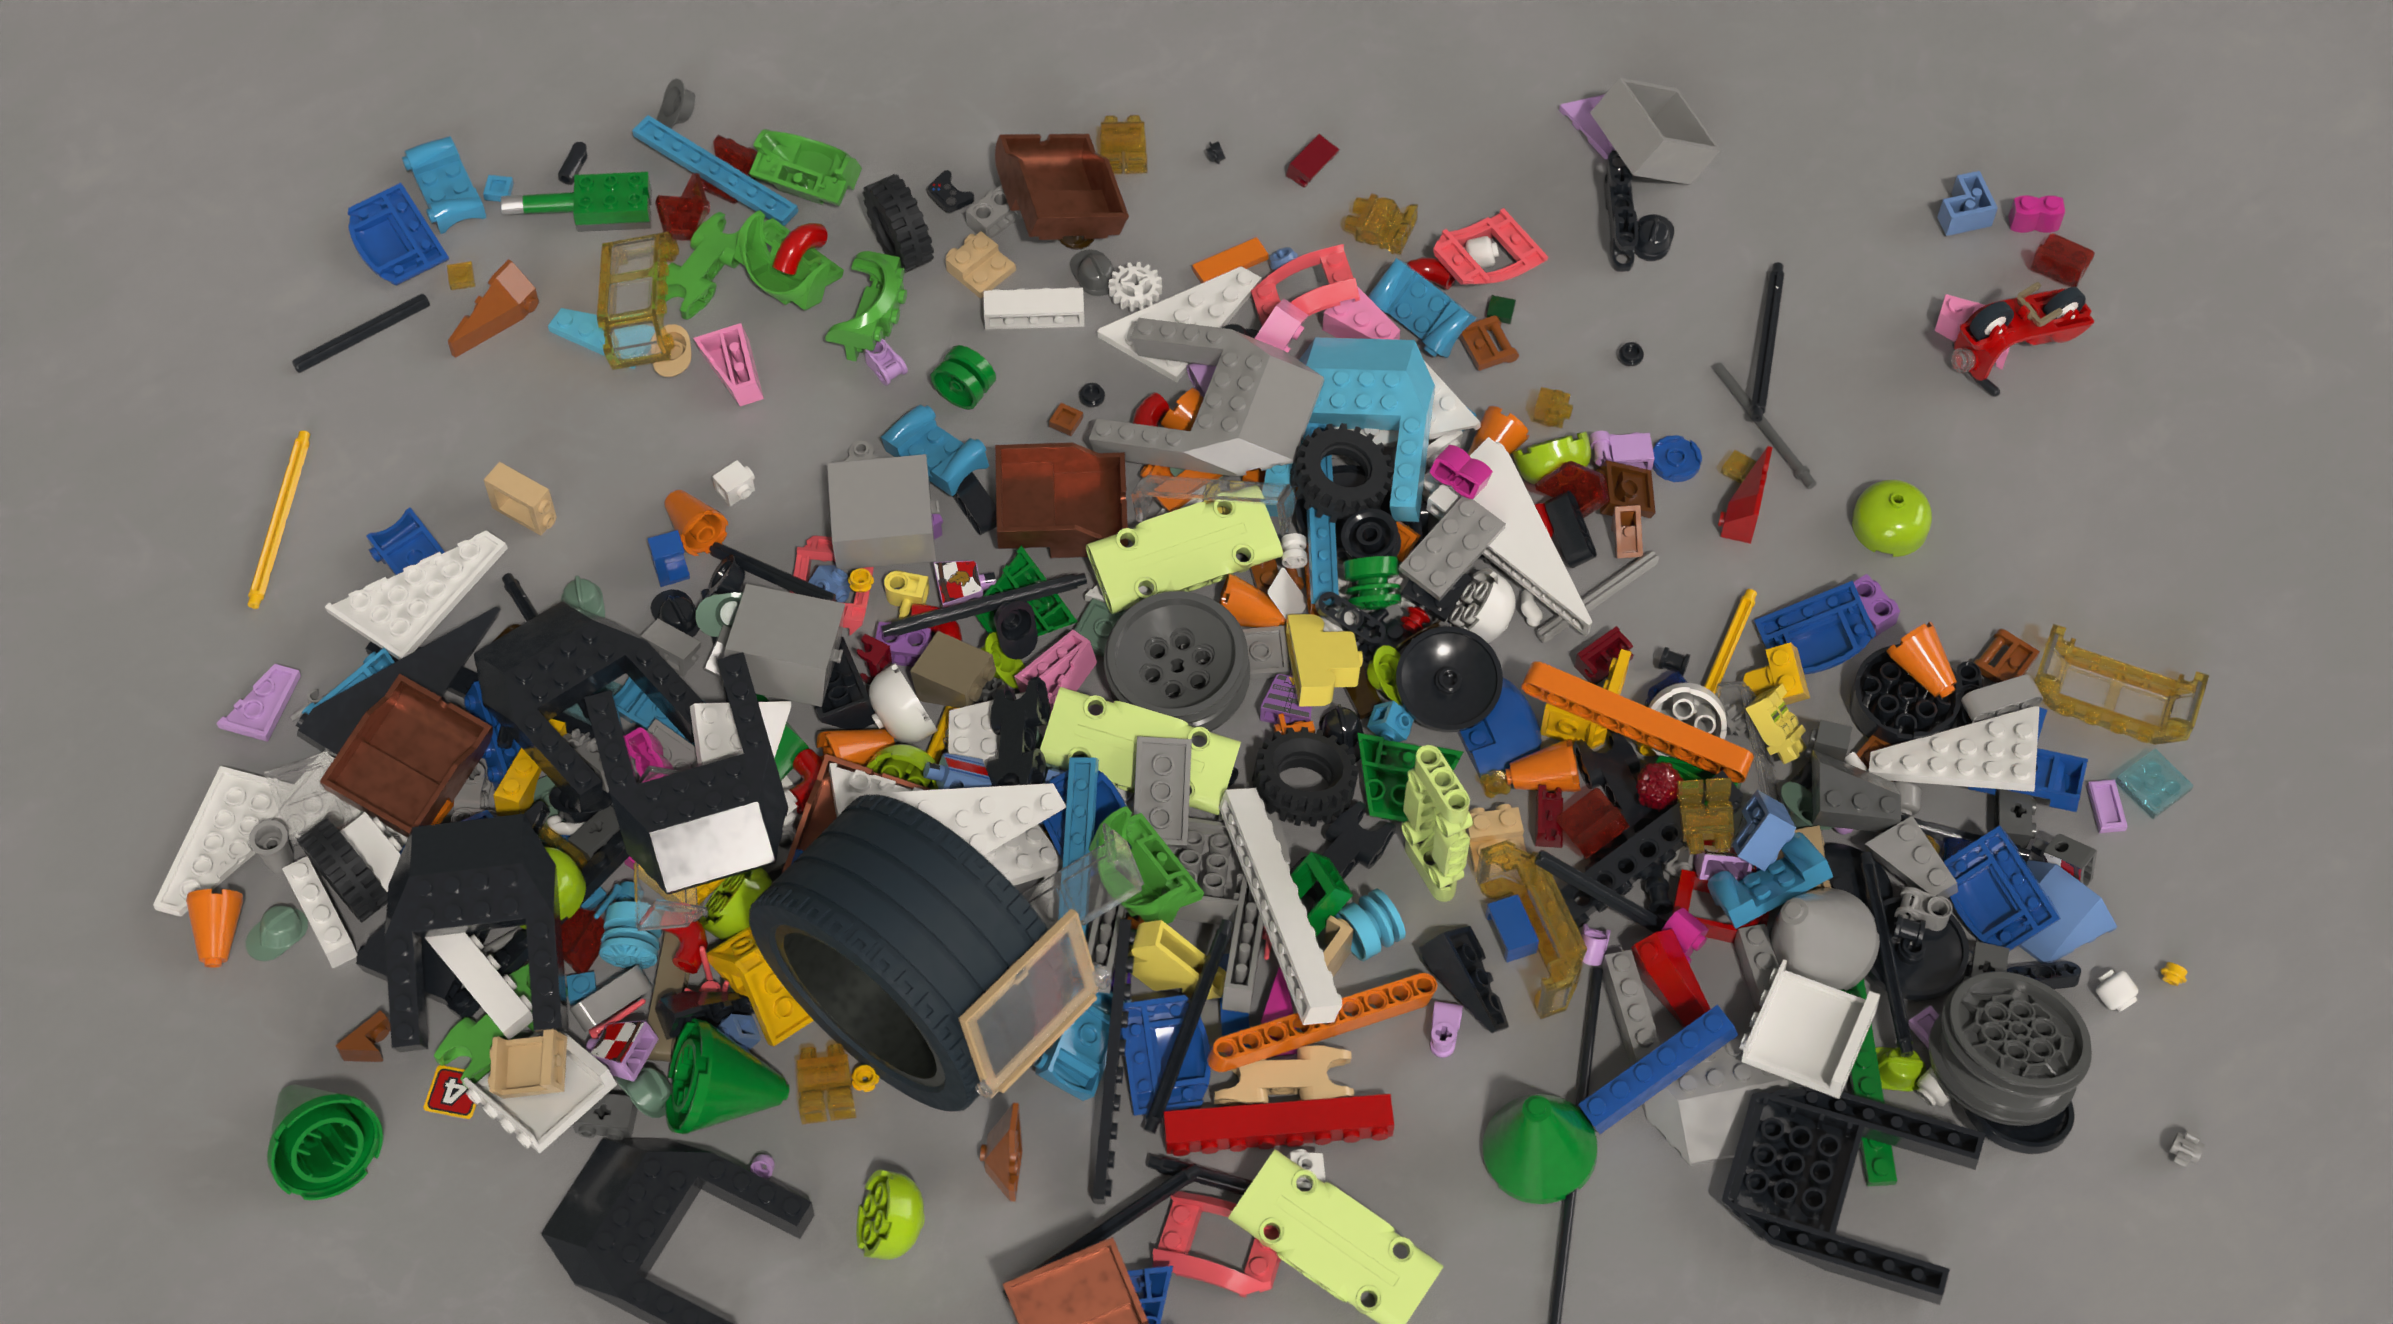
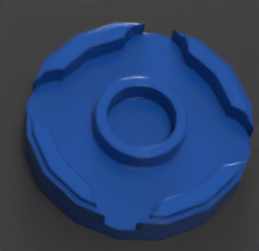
M1678 435L1667 436L1660 439L1653 448L1654 463L1652 468L1663 479L1672 482H1685L1699 472L1702 455L1701 450L1693 441L1690 440L1689 442L1684 437Z

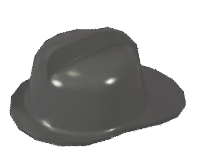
M676 78L668 84L657 117V121L672 129L675 123L686 122L691 117L695 106V94L684 88L682 80Z
M1084 250L1075 254L1071 259L1070 267L1081 288L1094 296L1109 294V279H1112V272H1116L1111 261L1097 250Z

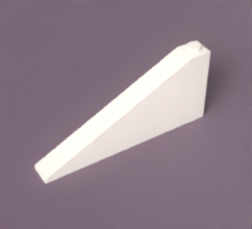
M1488 437L1470 455L1471 458L1484 462L1493 471L1487 485L1473 500L1506 523V526L1482 554L1583 635L1587 636L1592 626V620L1509 453L1501 443L1494 442ZM1442 483L1428 498L1426 510L1441 520L1462 495L1456 492L1451 485Z

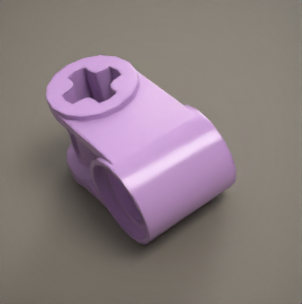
M884 339L876 343L874 351L865 349L866 364L885 386L889 385L891 380L900 374L905 375L908 373L903 359L892 350Z
M1584 924L1578 947L1580 948L1578 960L1588 965H1601L1604 954H1606L1611 930L1601 931L1589 928L1587 924Z
M1435 1001L1430 1049L1435 1056L1446 1058L1454 1052L1457 1033L1461 1024L1463 1005Z

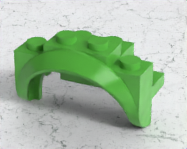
M763 129L753 144L758 153L749 174L753 178L774 184L779 191L821 205L825 201L840 206L847 188L854 190L862 167L855 158L834 146L790 133Z
M761 211L752 214L740 229L734 258L746 267L750 279L764 292L785 305L793 301L802 309L807 310L821 303L825 286L841 279L844 270L815 248H810L804 253L796 274H787L775 269L772 265L777 251L791 231L774 218L764 222L765 214ZM766 243L772 247L771 253L769 252Z
M863 251L855 256L852 270L869 274L870 281H873L871 287L866 286L855 318L833 325L828 330L825 341L845 345L847 360L857 361L859 353H863L864 349L874 351L876 343L889 337L893 325L898 323L900 305L905 304L907 298V290L904 289L903 285L904 268H901L900 257L872 251Z
M1127 806L1122 807L1110 814L1100 824L1089 847L1090 852L1098 861L1102 882L1110 895L1132 917L1140 915L1144 922L1162 920L1166 924L1172 923L1179 908L1200 901L1204 892L1144 815L1139 813L1131 816L1132 812ZM1127 841L1132 846L1130 853L1128 850Z

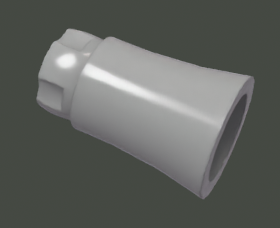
M267 820L257 824L252 829L249 835L250 847L261 857L265 866L271 869L273 873L283 874L282 868L294 863L293 851L288 841V832L285 826L278 821Z

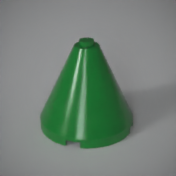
M692 1019V1022L695 1023L687 1022L675 1045L668 1078H673L672 1094H670L665 1103L667 1125L671 1132L688 1134L779 1106L783 1100H787L790 1087L782 1075L709 1022Z
M300 1085L287 1086L279 1093L267 1151L269 1171L278 1186L289 1195L291 1193L301 1195L304 1200H321L337 1196L358 1184L368 1174L366 1168L373 1157L378 1159L383 1144L381 1123L370 1106L354 1096Z
M1526 1095L1507 1103L1492 1117L1483 1138V1157L1488 1174L1490 1173L1503 1192L1526 1203L1549 1204L1564 1200L1566 1195L1577 1188L1580 1190L1586 1184L1594 1171L1597 1161V1138L1591 1122L1576 1105L1554 1095Z

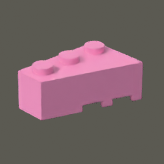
M1358 286L1359 301H1355L1354 298L1341 301V305L1324 311L1323 331L1336 338L1400 340V329Z
M1946 294L1935 331L1953 342L1956 341L1960 332V326L1975 311L1985 305ZM2010 347L1995 362L1996 367L2001 370L2005 364Z
M1283 299L1275 306L1255 339L1289 353L1291 348L1288 345L1292 339L1297 340L1304 330L1302 324L1309 315L1286 299Z
M741 323L693 338L702 356L739 406L764 399L750 341Z
M1072 630L1014 677L1020 693L1026 691L1031 678L1040 677L1045 682L1051 716L1059 688L1063 687L1077 692L1097 664V660L1090 640Z

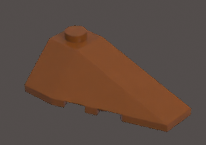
M508 259L492 275L488 281V284L491 285L483 297L478 296L474 301L476 305L472 314L463 317L448 339L453 357L460 356L523 320L539 304L536 288L511 260Z
M1013 1103L989 1132L987 1144H982L980 1150V1161H984L985 1172L1009 1201L1016 1202L1023 1154L1019 1103Z

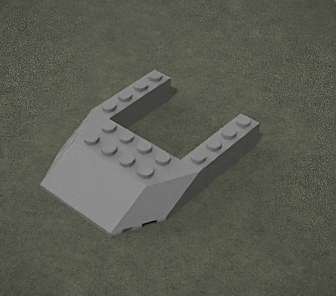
M1138 318L1130 337L1138 356L1216 366V369L1191 431L1097 419L1089 437L1090 444L1095 452H1125V461L1234 477L1247 475L1246 471L1261 468L1263 471L1271 469L1276 465L1282 466L1294 462L1325 380L1323 376L1284 350L1232 329Z
M1188 818L1187 848H1169L1203 890L1204 895L1200 901L1179 908L1174 919L1220 925L1221 920L1226 919L1234 923L1222 1009L1250 1013L1264 923L1225 823ZM1102 881L1088 943L1095 971L1093 972L1091 968H1089L1093 984L1096 986L1093 991L1110 994L1116 966L1120 919H1125L1126 912L1128 911L1110 895Z
M1765 924L1739 928L1734 940V946L1755 1011L1759 1013L1762 1008L1759 1002L1763 991H1769L1772 986L1769 984L1774 968L1779 969ZM1632 950L1604 955L1601 969H1603V978L1631 1067L1661 1044ZM1745 1033L1738 1034L1737 1037L1642 1104L1647 1121L1653 1127L1656 1126L1666 1137L1665 1140L1680 1152L1681 1157L1689 1166L1734 1157L1752 1094L1761 1092L1772 1093L1781 1089L1788 1088L1791 1090L1805 1087L1799 1083L1743 1063V1050L1739 1048Z

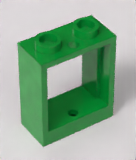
M1312 851L1291 874L1293 883H1296L1300 899L1317 880L1326 892V895L1307 915L1310 926L1314 928L1317 937L1326 927L1329 916L1334 917L1353 894L1330 858Z

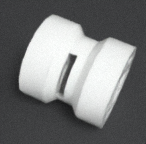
M1290 533L1281 538V546L1284 551L1282 565L1291 569L1304 567L1308 563L1307 553L1304 551L1307 547L1306 537L1298 533Z

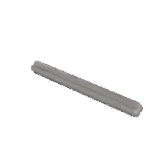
M1654 551L1647 552L1584 596L1581 600L1587 612L1589 613L1657 565L1658 555ZM1557 615L1537 629L1536 636L1542 643H1546L1571 624Z

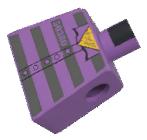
M1292 668L1289 676L1283 674L1276 675L1262 702L1260 721L1277 724L1278 714L1281 713L1284 714L1287 726L1299 721H1311L1312 706L1299 707Z

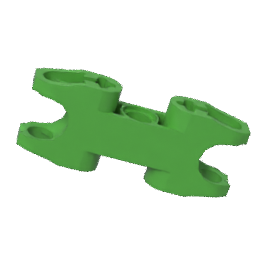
M717 212L700 225L692 236L690 243L694 252L682 266L672 262L666 267L652 293L653 304L660 306L671 298H684L680 311L681 317L686 320L692 318L707 306L716 292V283L712 281L724 265L736 268L740 264L734 258L740 230L732 234L723 233L727 222L725 214Z
M528 963L511 973L509 977L517 986L514 990L517 996L520 998L524 994L532 1004ZM488 1014L477 1023L470 1017H466L449 1031L435 1052L434 1058L441 1066L461 1056L471 1058V1063L460 1078L463 1085L467 1088L463 1081L465 1077L473 1084H476L491 1071L490 1048L492 1047L493 1037H501L505 1040H508V1038ZM531 1022L527 1027L535 1032L533 1022Z

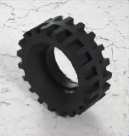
M893 174L863 188L865 200L863 201L868 210L866 213L871 220L872 230L875 231L876 239L881 244L884 254L900 257L901 268H904V273L931 262L934 259L932 254L934 249L931 246V243H933L932 238L928 234L929 229L924 222V215L917 206L918 202L911 195L910 188L905 186L904 180L900 179L899 175Z
M1344 423L1340 424L1339 429H1334L1333 424H1327L1323 432L1318 427L1314 429L1311 436L1307 435L1296 454L1290 474H1293L1291 487H1298L1295 493L1296 498H1304L1306 502L1303 507L1307 510L1311 507L1317 510L1316 517L1320 519L1324 514L1330 517L1331 523H1336L1339 518L1343 519L1345 524L1348 518L1358 511L1380 508L1392 485L1393 480L1391 477L1394 473V467H1388L1392 460L1390 454L1383 455L1382 452L1385 446L1382 442L1376 445L1372 441L1374 435L1369 433L1367 436H1364L1360 433V427L1356 426L1354 431L1348 430L1347 424ZM1329 455H1343L1353 459L1365 472V482L1358 487H1343L1335 484L1322 471V459Z
M1292 727L1287 728L1285 735L1277 731L1273 733L1272 741L1266 738L1263 741L1262 748L1258 750L1252 776V788L1257 789L1259 797L1267 804L1266 812L1270 815L1274 812L1279 813V820L1283 822L1287 818L1295 820L1294 825L1297 826L1301 825V821L1309 822L1310 827H1315L1319 820H1322L1326 825L1331 823L1332 815L1338 818L1344 809H1349L1358 779L1359 768L1355 765L1356 757L1354 754L1347 755L1349 747L1345 743L1339 746L1336 743L1337 737L1334 735L1330 738L1322 736L1323 730L1317 729L1316 733L1308 732V727H1302L1301 732H1294ZM1301 767L1311 769L1322 775L1329 786L1322 791L1314 792L1295 789L1284 783L1280 778V773L1290 768Z
M327 817L297 839L312 863L361 923L387 904L388 893L381 886V883L351 844Z

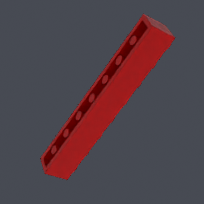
M1391 1094L1164 1111L1166 1153L1173 1154L1174 1156H1186L1190 1152L1213 1154L1218 1152V1150L1228 1149L1233 1152H1241L1253 1147L1267 1150L1279 1145L1299 1147L1304 1143L1327 1145L1332 1141L1342 1140L1346 1143H1354L1360 1139L1372 1138L1375 1141L1385 1140L1388 1137H1393L1394 1132Z

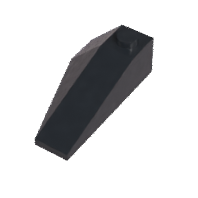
M841 637L839 650H843L841 662L834 663L822 707L815 706L822 723L846 730H859L875 724L872 718L875 711L871 706L869 695L844 637Z
M1471 926L1443 932L1419 947L1423 961L1430 968L1431 972L1491 1033L1505 1030L1509 1027L1500 998L1492 992L1490 983L1494 980L1492 974L1484 969L1482 960L1486 957Z
M685 991L678 994L676 992H669L659 999L655 1008L666 1040L678 1037L687 1022L695 1023L692 1022V1019L705 1020L715 1026L731 1014L751 1015L755 1013L749 998L736 992Z

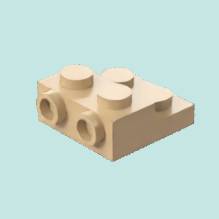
M982 231L977 235H968L963 246L959 249L952 248L946 255L947 272L980 299L984 297V291L993 290L1016 271V264L999 252L998 244Z
M1502 804L1493 811H1485L1484 808H1474L1469 811L1473 825L1465 831L1470 838L1469 851L1474 872L1528 864V856L1523 838L1524 829L1519 807L1512 808L1510 804Z

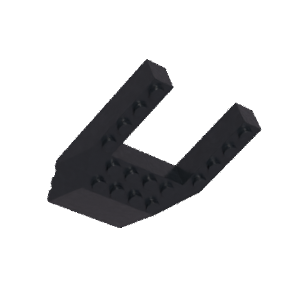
M561 601L474 653L483 705L580 813L603 800V781L548 721L585 699L584 697L593 694L626 673L691 744L694 742L690 706L694 703H704L703 700L646 640L613 621Z
M744 652L717 660L744 754L644 783H637L612 691L609 690L584 697L627 854L644 869L651 879L658 883L659 887L667 895L776 864L778 846L783 834V824L789 807Z
M524 814L412 827L389 882L387 896L385 949L392 1049L400 1053L428 1049L421 938L526 925L534 1031L539 1035H543V1030L550 1029L560 1033L569 1032L557 866Z
M1807 1086L1791 1090L1788 1088L1781 1089L1772 1093L1752 1094L1721 1202L1766 1243L1778 1250L1825 1271L1940 1305L1950 1271L1949 1268L1839 1236L1835 1233L1862 1137L1975 1170L1986 1133L1842 1092L1839 1099Z
M602 1138L541 1235L575 1286L649 1324H733L645 1279L700 1190L801 1239L815 1214L812 1202L712 1152L668 1139L623 1138V1140Z

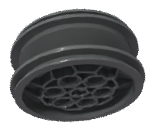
M1169 591L1147 597L1129 608L1118 619L1106 642L1104 667L1113 702L1121 701L1175 717L1187 722L1188 726L1195 728L1203 727L1211 732L1223 725L1235 714L1246 696L1250 682V662L1244 632L1230 611L1206 596L1186 591ZM1182 644L1189 645V647L1184 650H1180L1177 648L1179 645ZM1156 653L1164 654L1162 658H1153V655ZM1202 659L1209 660L1205 665L1198 664V661ZM1177 669H1182V670H1183L1182 672H1179V673H1175V672H1174V671L1177 670ZM1151 677L1159 678L1157 682H1148V679ZM1197 683H1202L1205 685L1201 689L1193 688V686ZM1172 692H1177L1180 694L1176 698L1168 697V695Z
M2010 972L1982 973L1956 986L1947 997L1942 1013L1934 1022L1928 1042L1933 1071L1944 1089L1958 1103L1988 1120L2016 1126L2038 1124L2061 1113L2069 1105L2074 1097L2077 1086L2088 1073L2092 1059L2089 1031L2081 1015L2073 1005L2046 984L2030 977Z

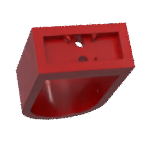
M1682 869L1672 915L1675 911L1682 908L1689 911L1693 890L1710 893L1707 885L1709 880H1701L1696 872ZM1769 911L1755 918L1751 923L1736 929L1733 925L1698 917L1695 918L1709 929L1705 937L1734 943L1739 928L1760 924L1767 926Z

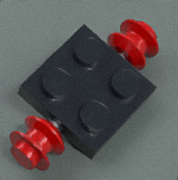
M1465 573L1440 601L1409 579L1400 595L1417 605V607H1407L1409 616L1401 617L1404 629L1413 634L1424 629L1422 623L1430 622L1426 612L1445 622L1472 577Z

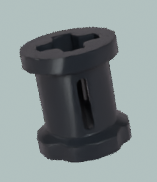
M1665 647L1658 668H1666L1678 672L1679 676L1684 677L1691 655H1682Z
M1898 914L1892 938L1897 939L1901 937L1913 940L1915 944L1920 945L1926 921L1921 920L1917 922L1905 919L1903 915Z

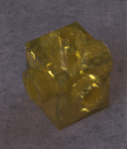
M1541 387L1533 421L1549 427L1563 428L1565 419L1570 420L1573 405L1569 404L1571 394L1561 390Z

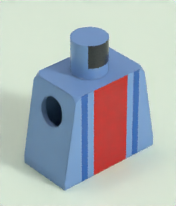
M945 753L942 755L939 764L927 762L924 768V778L936 780L938 789L991 787L992 785L983 759Z

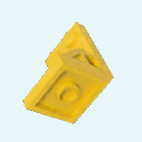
M1621 649L1618 659L1613 657L1608 679L1604 683V689L1618 695L1621 694L1630 661V651ZM1546 703L1540 732L1543 736L1560 741L1572 739L1573 744L1575 741L1582 739L1591 749H1594L1605 743L1608 729Z
M750 927L707 952L709 964L725 981H729V985L736 993L749 998L768 1045L776 1046L814 1021L774 974L761 954Z

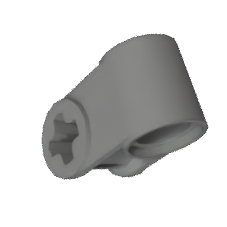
M480 763L477 764L454 799V811L460 808L488 809V799L492 783L489 781L486 771Z
M1905 887L1901 890L1900 896L1902 900L1900 907L1895 911L1896 918L1900 914L1905 919L1917 922L1924 920L1926 921L1925 928L1933 931H1939L1946 927L1952 912V904L1947 898L1923 892L1913 887ZM1934 911H1935V912H1939V913H1941L1942 915H1941V916H1940V915H1936V914H1934L1933 912H1934Z

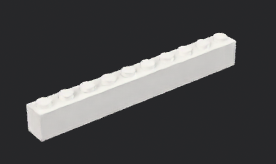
M1256 788L1225 790L1219 810L1303 1025L1334 1022L1339 1010L1342 1008V998L1335 989L1333 975L1327 969L1323 950L1319 948L1315 930L1308 921L1307 910L1302 905L1298 895V887L1291 878L1289 864L1283 858L1281 844L1276 840L1272 822L1266 815L1264 801L1259 797Z
M364 812L340 832L388 892L389 882L401 856L399 851L403 848L393 836L387 839L382 833L386 828L377 817L371 819ZM466 933L425 937L508 1040L512 1039L533 1022L531 1002L524 994L520 998L514 992L517 988L516 984L507 974L502 978L497 972L501 966L491 954L487 957L483 955L480 950L484 946L474 934L471 937Z

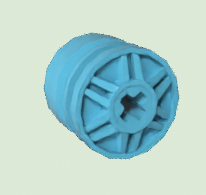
M1378 888L1370 891L1368 896L1360 897L1358 904L1351 902L1342 907L1334 916L1336 919L1341 918L1347 921L1351 928H1353L1351 952L1362 962L1380 953L1381 945L1388 948L1394 945V942H1399L1405 938V927L1400 914L1389 897Z
M623 901L609 905L605 913L603 925L605 932L601 937L600 957L613 966L630 969L637 964L641 969L654 966L658 961V950L660 948L658 939L662 935L659 923L663 913L651 905L640 902Z

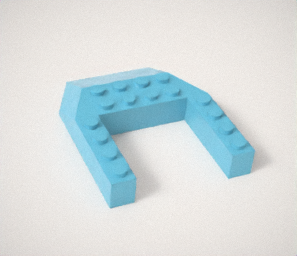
M1315 337L1299 359L1300 362L1325 379L1309 423L1333 424V427H1340V424L1344 423L1347 424V429H1355L1357 426L1361 429L1398 430L1390 510L1395 521L1419 522L1435 384L1415 340ZM1293 463L1282 466L1276 465L1266 470L1262 498L1269 516L1292 517L1296 487H1291L1293 474H1290Z

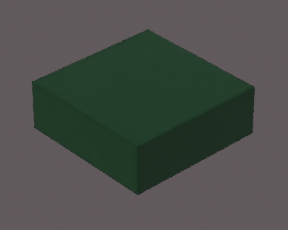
M1492 295L1487 318L1498 316L1501 323L1511 324L1516 300Z

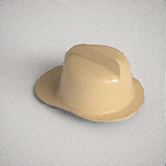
M671 324L661 327L654 334L651 340V350L655 371L664 377H674L681 374L691 362V343L688 332L682 326Z

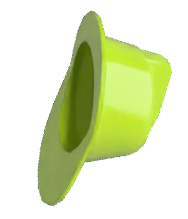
M992 632L987 636L985 645L979 649L993 655L996 667L993 678L1002 679L1012 688L1019 689L1014 676L1022 671L1025 665L1021 659L1008 658L1000 648L997 633Z
M1389 645L1381 646L1376 650L1373 660L1369 661L1367 668L1368 679L1374 688L1386 693L1388 698L1402 705L1397 694L1395 682L1396 669L1401 655L1395 648Z
M1899 1047L1876 1048L1882 1089L1899 1091L1919 1089L1917 1080L1926 1072V1066L1914 1050L1912 1056L1902 1057Z

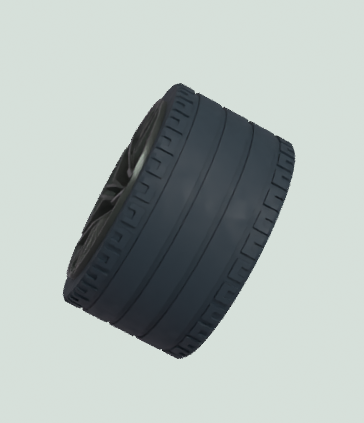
M871 794L854 799L817 839L751 905L749 913L750 928L764 959L791 996L835 1042L862 1065L872 1067L879 1078L903 1094L929 1107L949 1112L965 1110L983 1091L959 1018L1007 972V969L1014 962L1020 959L1049 931L1043 920L1016 887L963 838L918 808L895 798ZM1056 940L1025 969L1026 974L1016 984L1011 983L974 1019L992 1074L1069 997L1071 991L1069 969Z

